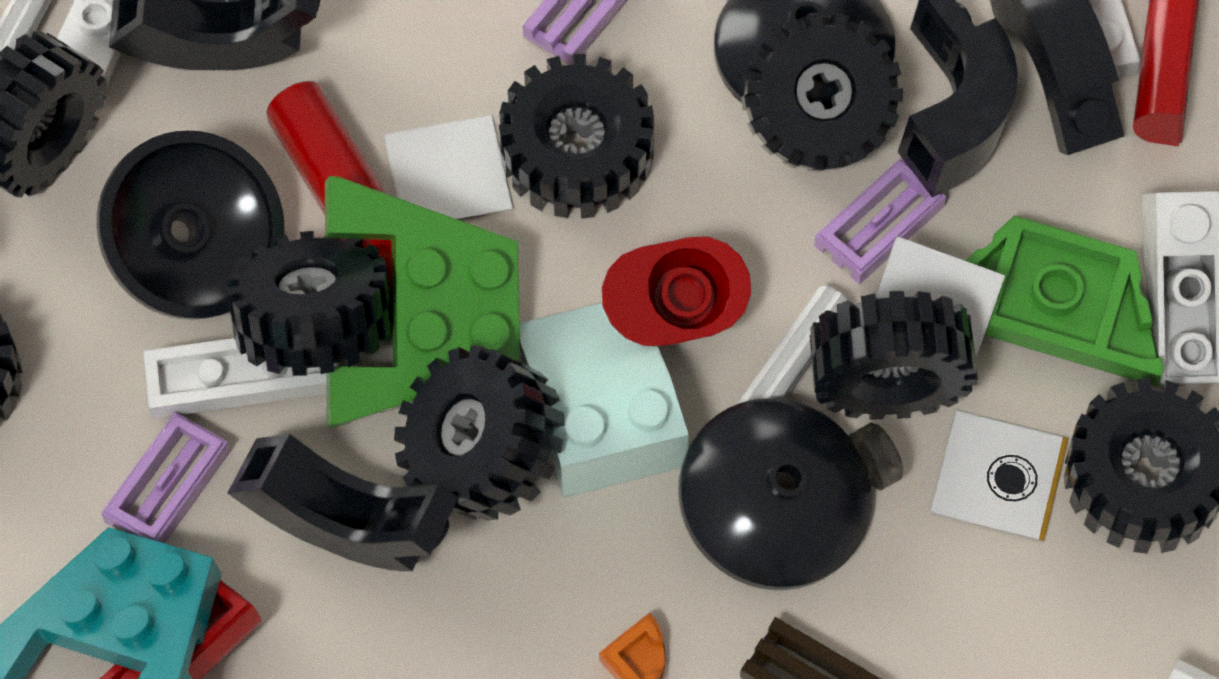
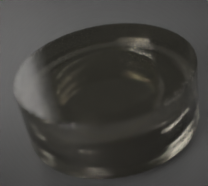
M871 422L849 434L850 440L868 470L873 487L881 491L902 480L904 467L901 457L893 441L882 427Z

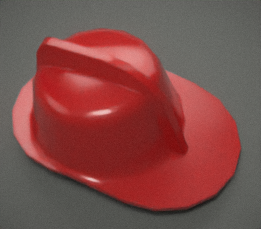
M708 236L686 237L643 246L622 254L608 268L601 287L602 307L613 328L625 339L642 346H668L710 337L731 328L745 313L751 296L750 273L742 256L725 242Z

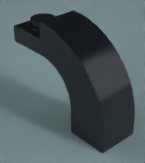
M113 0L109 48L149 63L176 69L236 71L260 67L280 61L300 51L301 27L309 24L316 18L320 0Z
M919 0L910 26V30L944 72L953 90V94L947 99L909 116L898 149L899 155L931 197H935L965 182L986 164L1000 140L1016 95L1018 81L1014 51L997 19L994 18L975 26L966 7L955 0Z
M990 0L994 18L997 19L1002 28L1014 32L1019 37L1034 62L1044 90L1059 152L1071 155L1124 137L1111 83L1119 81L1107 40L1089 0Z
M291 434L256 438L227 494L263 519L309 544L357 563L403 572H412L419 557L430 555L432 550L443 541L449 529L448 518L458 500L456 495L440 483L409 487H390L361 479L331 464Z

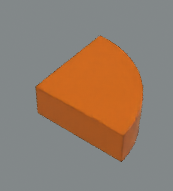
M650 612L599 652V661L615 679H663L665 671L663 635L658 623Z

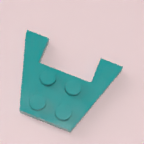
M108 527L0 624V679H24L49 643L142 672L138 679H193L188 669L195 644H203L222 572L213 557Z

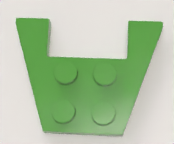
M329 176L325 181V238L391 241L393 367L334 366L335 372L326 373V428H337L364 417L400 408L403 400L409 403L413 402L417 393L410 386L416 377L419 376L428 380L431 373L427 365L436 358L450 363L448 351L460 347L470 352V345L483 346L520 362L518 241L341 177Z

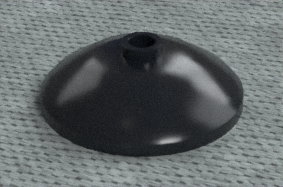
M728 0L719 15L714 34V55L718 72L727 89L742 104L741 97L744 96L745 85L742 84L744 73L751 63L750 58L757 47L771 33L794 18L800 19L808 14L823 12L824 16H833L835 13L849 16V21L856 24L864 22L873 28L870 33L878 41L881 39L886 41L891 48L887 53L892 63H894L896 49L895 33L885 7L880 0ZM821 75L813 76L814 87L806 92L808 101L810 103L820 101L825 110L831 109L833 107L831 97L838 93L839 87H837L835 81L825 83Z
M184 130L155 136L138 145L118 162L102 189L98 202L96 227L104 261L112 276L128 295L146 308L159 314L178 319L200 320L230 312L226 292V279L229 272H235L234 263L241 256L252 259L251 249L260 244L268 249L274 247L273 239L284 236L285 223L276 187L263 166L250 153L224 137L202 131ZM174 221H181L188 227L189 237L186 242L178 241L172 235L171 226Z
M762 398L749 400L727 408L712 418L700 430L688 448L681 465L678 485L679 505L685 527L691 539L706 559L716 568L731 578L749 586L768 590H792L810 586L824 580L842 567L854 554L866 533L872 510L871 482L859 449L836 422L820 411L799 402L778 398ZM786 472L790 474L795 480L796 488L794 490H786L780 487L776 480V473Z

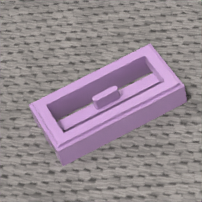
M544 0L523 24V37L552 55L560 56V59L567 64L573 65V54H583L627 0H603L566 45L561 43L560 40L589 9L593 0H573L546 33L544 32L545 29L570 0Z
M900 158L815 235L814 246L822 253L825 251L833 255L832 261L841 269L846 266L851 271V278L860 285L890 257L896 236L909 240L944 208L946 196L941 193L931 197L905 161ZM903 180L909 185L846 244L840 240L848 230ZM921 196L925 198L862 257L857 255Z
M174 412L102 511L101 515L104 522L113 528L118 526L127 533L166 543L230 453L229 442ZM185 434L190 437L172 464L160 476L156 486L134 516L128 514L127 511L182 435ZM203 447H208L201 456V458L198 460L196 465L193 467L191 472L188 474L186 479L183 481L181 486L175 492L173 497L170 499L168 504L165 506L163 511L160 513L158 518L155 520L153 525L149 526L148 524L150 523L152 518L155 516L157 511L163 505V503L168 498L170 493L173 491L175 486L178 484L180 479L186 473V471L191 466L193 461L196 459L198 454L201 452Z

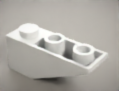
M1219 191L1142 194L1143 258L1148 302L1153 321L1151 326L1157 358L1161 357L1164 367L1159 384H1164L1165 380L1178 384L1219 383Z

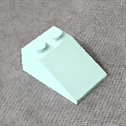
M602 303L519 323L520 351L524 364L541 372L548 379L545 385L556 389L560 401L551 407L564 413L565 426L554 428V436L564 440L561 454L550 452L553 465L556 467L555 472L563 498L681 468L688 450L689 434L670 374L658 346H642L625 339L611 326Z

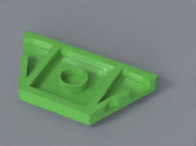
M1013 216L994 234L992 242L987 247L977 249L965 260L1005 275L985 336L1135 381L1137 379L1151 378V385L1158 387L1164 367L1161 357L1157 358L1150 330L1153 321L1148 300L1141 292L1142 274L1136 251Z

